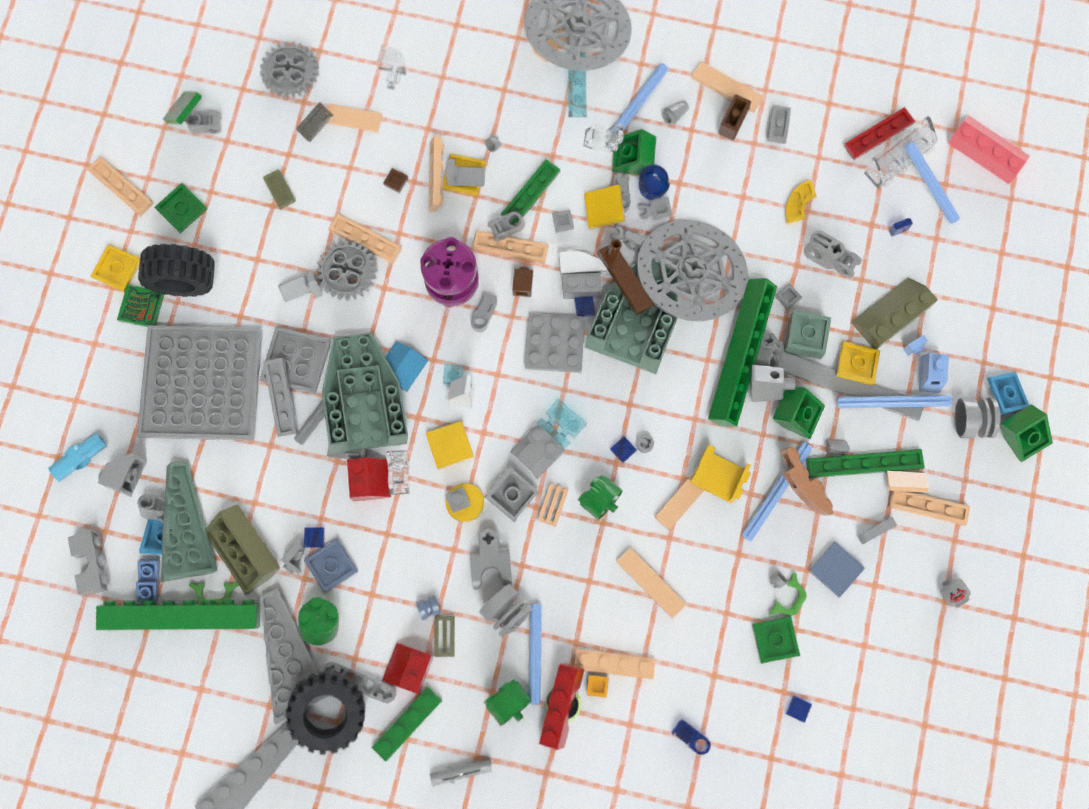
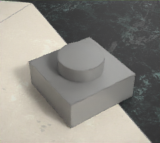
M463 487L445 494L452 513L471 506Z

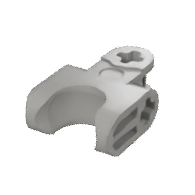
M823 231L814 232L811 235L810 243L804 249L806 258L826 269L833 268L841 275L849 278L854 276L856 265H860L862 262L860 256L845 249L842 242Z
M483 530L479 535V551L470 552L473 589H480L482 586V575L485 570L495 568L501 573L504 586L512 585L509 549H500L499 538L494 530ZM487 535H491V538H494V540L491 541V544H487V542L484 541V539L487 538Z

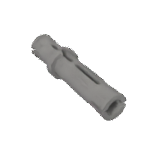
M487 758L455 768L450 766L447 767V770L430 773L432 786L447 782L452 784L455 783V780L491 772L490 759Z

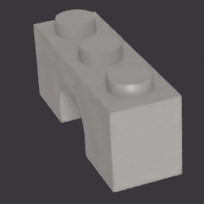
M89 531L68 537L71 556L75 558L86 557L88 559L86 571L74 575L78 595L88 596L107 591L109 578L104 572L105 558L100 551L102 546L100 536Z

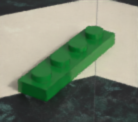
M546 159L503 210L501 217L510 212H518L524 217L560 174L561 169ZM514 218L511 224L516 226L520 221L519 218Z
M427 687L371 748L387 762L438 707L442 700Z

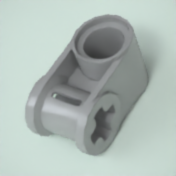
M214 110L191 111L185 119V123L190 132L194 134H219L221 132L219 127L221 113Z
M510 212L502 217L491 220L487 225L491 227L494 234L493 239L497 242L523 230L525 220L518 212ZM519 218V223L516 226H512V220Z
M767 333L763 336L755 365L778 367L784 350V343L777 340L773 333Z
M150 494L140 496L137 500L140 515L145 519L164 523L165 497Z

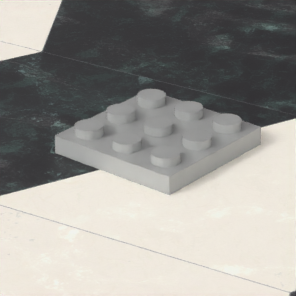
M529 313L525 369L582 373L585 317Z
M276 326L265 361L284 358L289 388L316 395L332 341ZM263 366L259 380L261 382L267 383L265 368Z

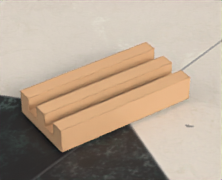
M550 483L538 521L557 526L568 489ZM552 489H553V490H556V491H555V494H554V497H553V500H552V503H551V506H550V509H549V512H548V515H547V518L544 519L543 516H544V513H545V510H546V507H547V504H548V501H549V498H550ZM559 492H562L563 495L554 521H550Z

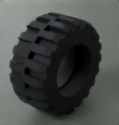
M155 244L151 247H146L140 254L138 280L146 289L156 293L182 297L202 296L209 293L213 288L215 261L210 254L203 250L200 251L198 248L177 244Z
M321 671L319 675L314 673L309 675L308 679H303L299 682L297 688H294L287 704L286 725L287 729L291 730L290 736L293 740H298L297 745L301 748L306 746L308 747V752L314 753V750L320 751L319 755H326V751H331V754L338 753V749L342 748L344 750L349 747V743L357 739L365 720V702L362 692L358 690V685L355 682H350L349 677L346 675L341 677L338 675V672L332 671V674ZM328 695L340 700L345 707L343 722L332 729H321L314 726L307 718V707L314 698Z

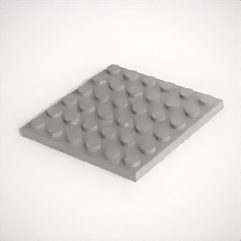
M148 325L137 437L254 441L262 329Z

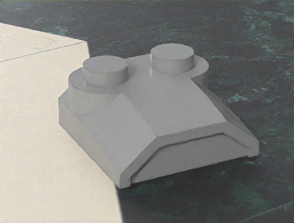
M537 424L529 430L528 434L510 452L538 479L565 451L545 429Z
M508 467L488 489L484 497L515 522L517 517L540 492L515 470Z

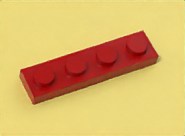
M904 107L844 144V147L853 160H856L912 126L915 120Z

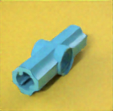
M94 433L80 445L76 444L70 447L65 452L64 457L48 468L49 472L60 482L75 470L86 467L92 457L107 447L105 441L98 433Z

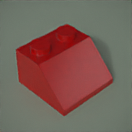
M367 457L347 459L349 498L353 502L391 498L388 459Z
M396 642L382 681L420 695L434 656Z

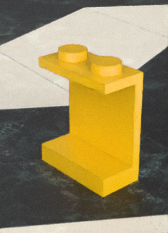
M708 445L700 458L690 484L732 504L735 499H740L744 491L741 487L743 482L746 483L751 475L748 472L751 465L747 463L742 468L714 454L715 447Z

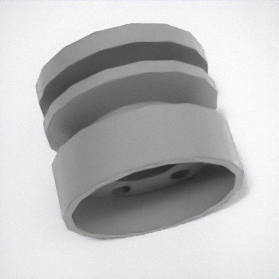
M980 397L977 401L975 398H959L954 414L955 429L958 437L975 438L978 434L980 438H995L1000 428V408L997 400L993 397H988L987 399Z
M510 584L496 593L479 611L487 622L494 618L498 619L493 626L495 630L502 625L504 626L498 633L501 637L515 631L532 611L530 606L523 610L520 609L526 603L524 599L516 604L513 602L518 593Z

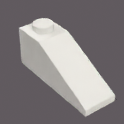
M565 249L563 252H559L561 279H563V274L601 273V276H611L599 258L580 251H574L573 249Z
M466 375L450 383V388H446L445 399H448L449 405L472 408L475 390L472 376Z

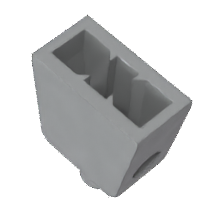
M752 365V402L783 399V390H795V378H784L783 368Z

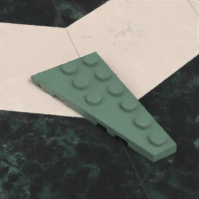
M188 461L170 463L166 468L160 582L217 572Z

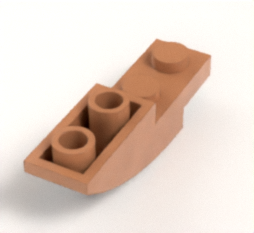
M793 446L780 450L788 469L782 471V474L792 490L816 512L823 516L833 515V504L826 497L823 484L817 478H808L809 473L799 460V452Z

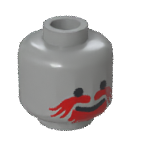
M951 577L942 583L944 587L940 590V594L949 606H956L958 608L970 600L971 591L962 579L954 580Z

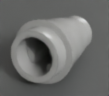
M683 100L665 108L664 112H662L664 121L669 125L675 124L689 110V105Z

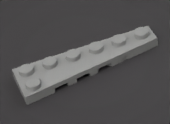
M287 725L213 788L194 807L196 809H244L297 746L298 740L292 739L290 736L291 730L287 729Z

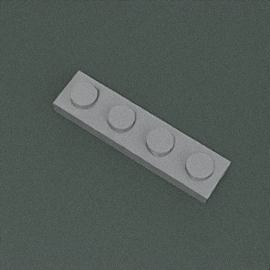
M284 358L263 361L277 437L297 434L298 430Z

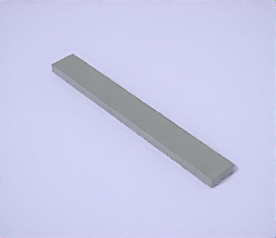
M782 352L778 367L783 368L785 374L849 397L907 396L876 384L871 386L837 377V370L786 352ZM924 407L880 408L919 421Z

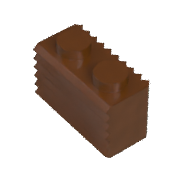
M737 94L734 95L720 123L719 135L730 140L735 139L749 111L750 100Z

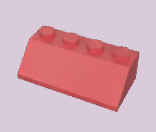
M969 115L948 142L949 145L1007 184H1010L1030 157Z

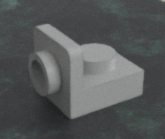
M295 542L281 559L285 563L283 567L291 574L294 571L298 574L301 572L293 564L294 561L298 562L304 555L303 550L305 548L298 542Z

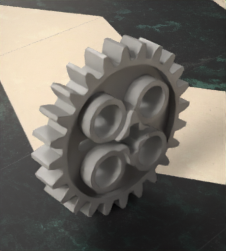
M293 41L290 46L285 42L284 47H281L279 43L277 44L278 49L271 47L272 53L266 52L268 58H262L264 64H260L262 70L260 75L266 89H270L272 94L276 92L278 97L283 93L285 99H287L289 94L294 98L296 93L301 97V91L308 93L307 87L313 88L312 82H317L315 76H319L317 70L319 66L313 52L309 51L307 46L303 48L301 43L296 47Z
M346 240L344 245L338 241V247L331 244V251L325 249L327 255H320L323 262H317L321 268L316 269L318 274H321L317 276V279L322 281L320 285L322 288L325 287L326 293L330 292L332 297L337 295L339 300L344 296L348 301L351 295L356 299V294L358 293L360 296H363V290L369 292L367 286H374L371 279H377L373 273L377 272L378 269L374 267L377 262L372 260L374 255L369 253L368 248L363 249L362 243L357 246L355 241L350 245L348 240ZM339 257H345L342 262L337 263ZM357 261H362L360 266H354ZM335 274H340L337 280H332ZM357 278L355 284H349L351 279Z

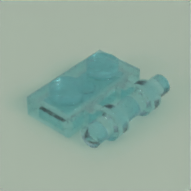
M557 399L546 411V415L550 417V420L546 422L541 418L537 422L559 445L561 444L565 448L570 445L566 436L569 434L575 439L587 425L581 417L560 399ZM555 423L564 429L561 433L553 428Z

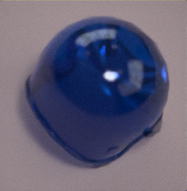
M659 165L645 167L638 178L639 191L647 200L662 198L670 187L668 173Z

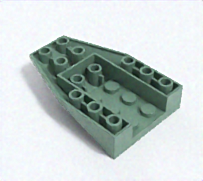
M652 260V274L655 282L659 285L663 283L660 263ZM636 261L630 268L639 281ZM665 265L666 275L669 278L675 271ZM677 277L671 282V284L677 283ZM614 283L607 290L588 333L585 348L657 374L678 318L667 314L655 304L652 308L636 316L621 290ZM672 292L666 294L669 298L678 302L677 294Z
M372 333L333 337L322 388L329 453L407 444L408 431L400 384Z

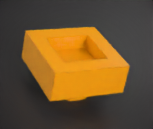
M589 675L587 696L607 698L609 677Z

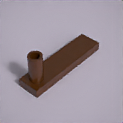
M614 239L610 245L598 250L597 254L637 316L652 308L654 304L620 252L622 247L621 241Z

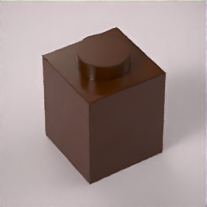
M527 267L514 269L513 296L532 297L533 270Z

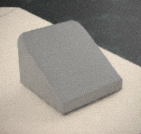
M827 439V453L845 455L850 451L847 441Z

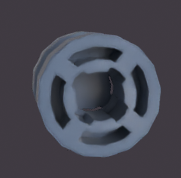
M435 595L430 596L427 601L419 600L416 602L422 621L428 619L431 614L435 616L441 614Z

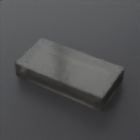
M319 102L296 130L307 141L311 142L334 115Z

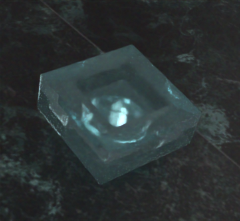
M445 364L443 384H450L452 381L463 377L464 365Z

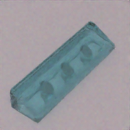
M586 52L580 53V57H586ZM568 69L569 117H587L586 71Z

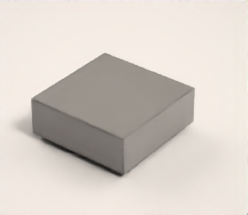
M570 210L552 213L556 233L574 229Z
M789 283L775 295V298L788 310L802 296Z

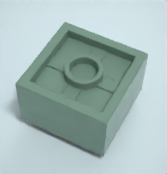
M793 310L789 317L784 352L822 359L826 354L831 317Z

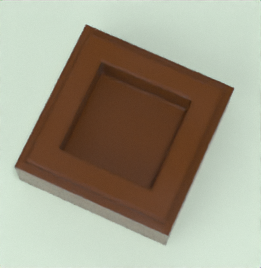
M392 168L383 185L400 193L408 180V175Z

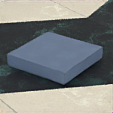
M335 539L304 560L324 593L329 592L359 572L338 539Z
M833 542L809 572L839 598L862 573L865 567L838 543Z

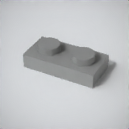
M773 105L767 141L786 144L791 114L790 107Z

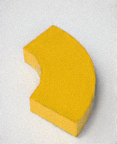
M811 179L798 185L789 196L785 206L786 224L805 219L804 210L806 205L817 196Z

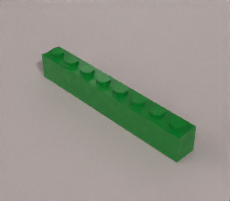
M767 278L749 279L708 417L710 421L719 426H738L752 377V365L756 363L777 290V285Z
M253 599L242 600V603H235V600H222L221 604H215V600H203L202 604H195V600H183V604H175V600H164L163 604H155V600H145L143 604H135V600L123 601V604H116V601H103L102 605L96 606V630L257 629L260 627V603H254Z

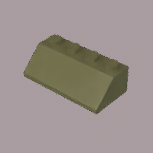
M907 278L851 321V323L873 349H879L929 310L938 299L926 285Z
M238 504L220 511L207 526L206 531L210 543L245 595L272 578L280 569L276 559H274L266 544L257 534L255 528L251 525Z

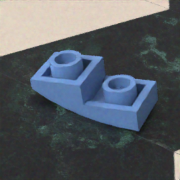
M159 559L138 560L137 602L145 600H155L157 602L160 577Z

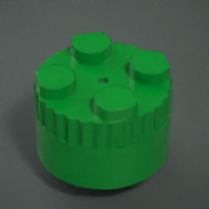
M601 475L590 483L591 489L583 492L578 498L580 506L594 518L600 520L609 510L614 513L618 509L615 503L623 493V490L606 475Z
M315 597L302 605L298 615V630L305 642L311 645H324L336 637L339 629V613L333 603L326 599Z
M513 679L498 689V693L491 695L484 701L485 707L499 726L504 725L513 717L519 722L524 718L521 711L532 702L518 681Z

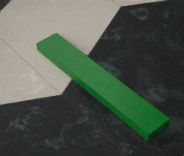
M922 449L806 459L809 479L925 468Z

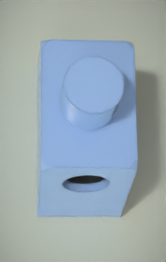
M928 353L921 356L920 391L939 393L948 380L949 355Z

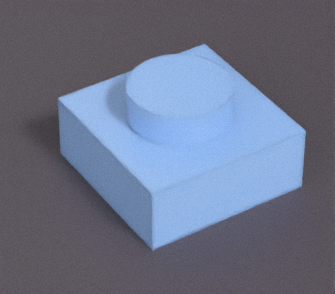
M923 335L908 344L903 350L907 355L913 352L916 355L925 349L924 345L928 340Z

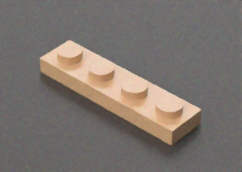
M435 135L430 141L428 211L436 212L443 203V195H441L443 178L441 177V172L444 166V162L441 160L444 144L441 143V136Z
M576 649L574 666L584 668V671L654 679L656 659Z

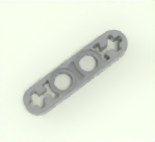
M328 662L322 669V671L327 672V669L332 668L334 665L335 670L338 672H342V669H345L341 677L348 673H353L356 677L355 683L358 685V690L362 694L383 703H391L396 698V690L391 685L338 663ZM368 680L374 683V689L371 692H366L363 689V684ZM378 684L382 685L379 689L384 691L390 688L392 697H387L385 700L384 695L381 693H377V697L374 696L378 690Z

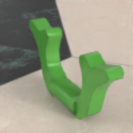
M796 573L792 574L791 581L787 583L788 587L795 588L799 593L795 603L790 609H785L779 602H775L774 609L769 612V615L781 613L793 616L799 612L806 600L807 594L798 583Z
M225 582L223 584L225 587L223 598L205 599L203 597L204 583L198 585L189 584L196 592L199 604H202L203 600H215V604H221L222 600H230L233 590L239 586L237 582L233 584Z

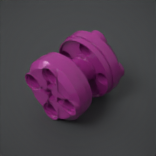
M448 237L434 242L425 250L420 259V267L425 287L430 297L445 307L461 305L470 300L479 286L476 258L470 247L454 237ZM449 246L456 247L454 251L447 250ZM445 295H454L450 300L444 298Z

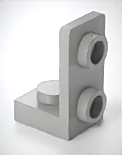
M447 159V184L454 186H484L485 168L459 167L455 165V159Z
M313 271L278 285L285 302L312 292L315 298L323 296Z

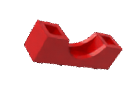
M568 663L559 664L539 740L540 745L555 750L565 748L569 732V712L573 699L580 689L584 668Z

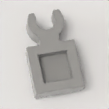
M669 197L650 200L651 206L644 204L638 206L639 210L645 209L647 211L645 215L640 216L642 220L648 219L650 215H653L654 220L672 216Z

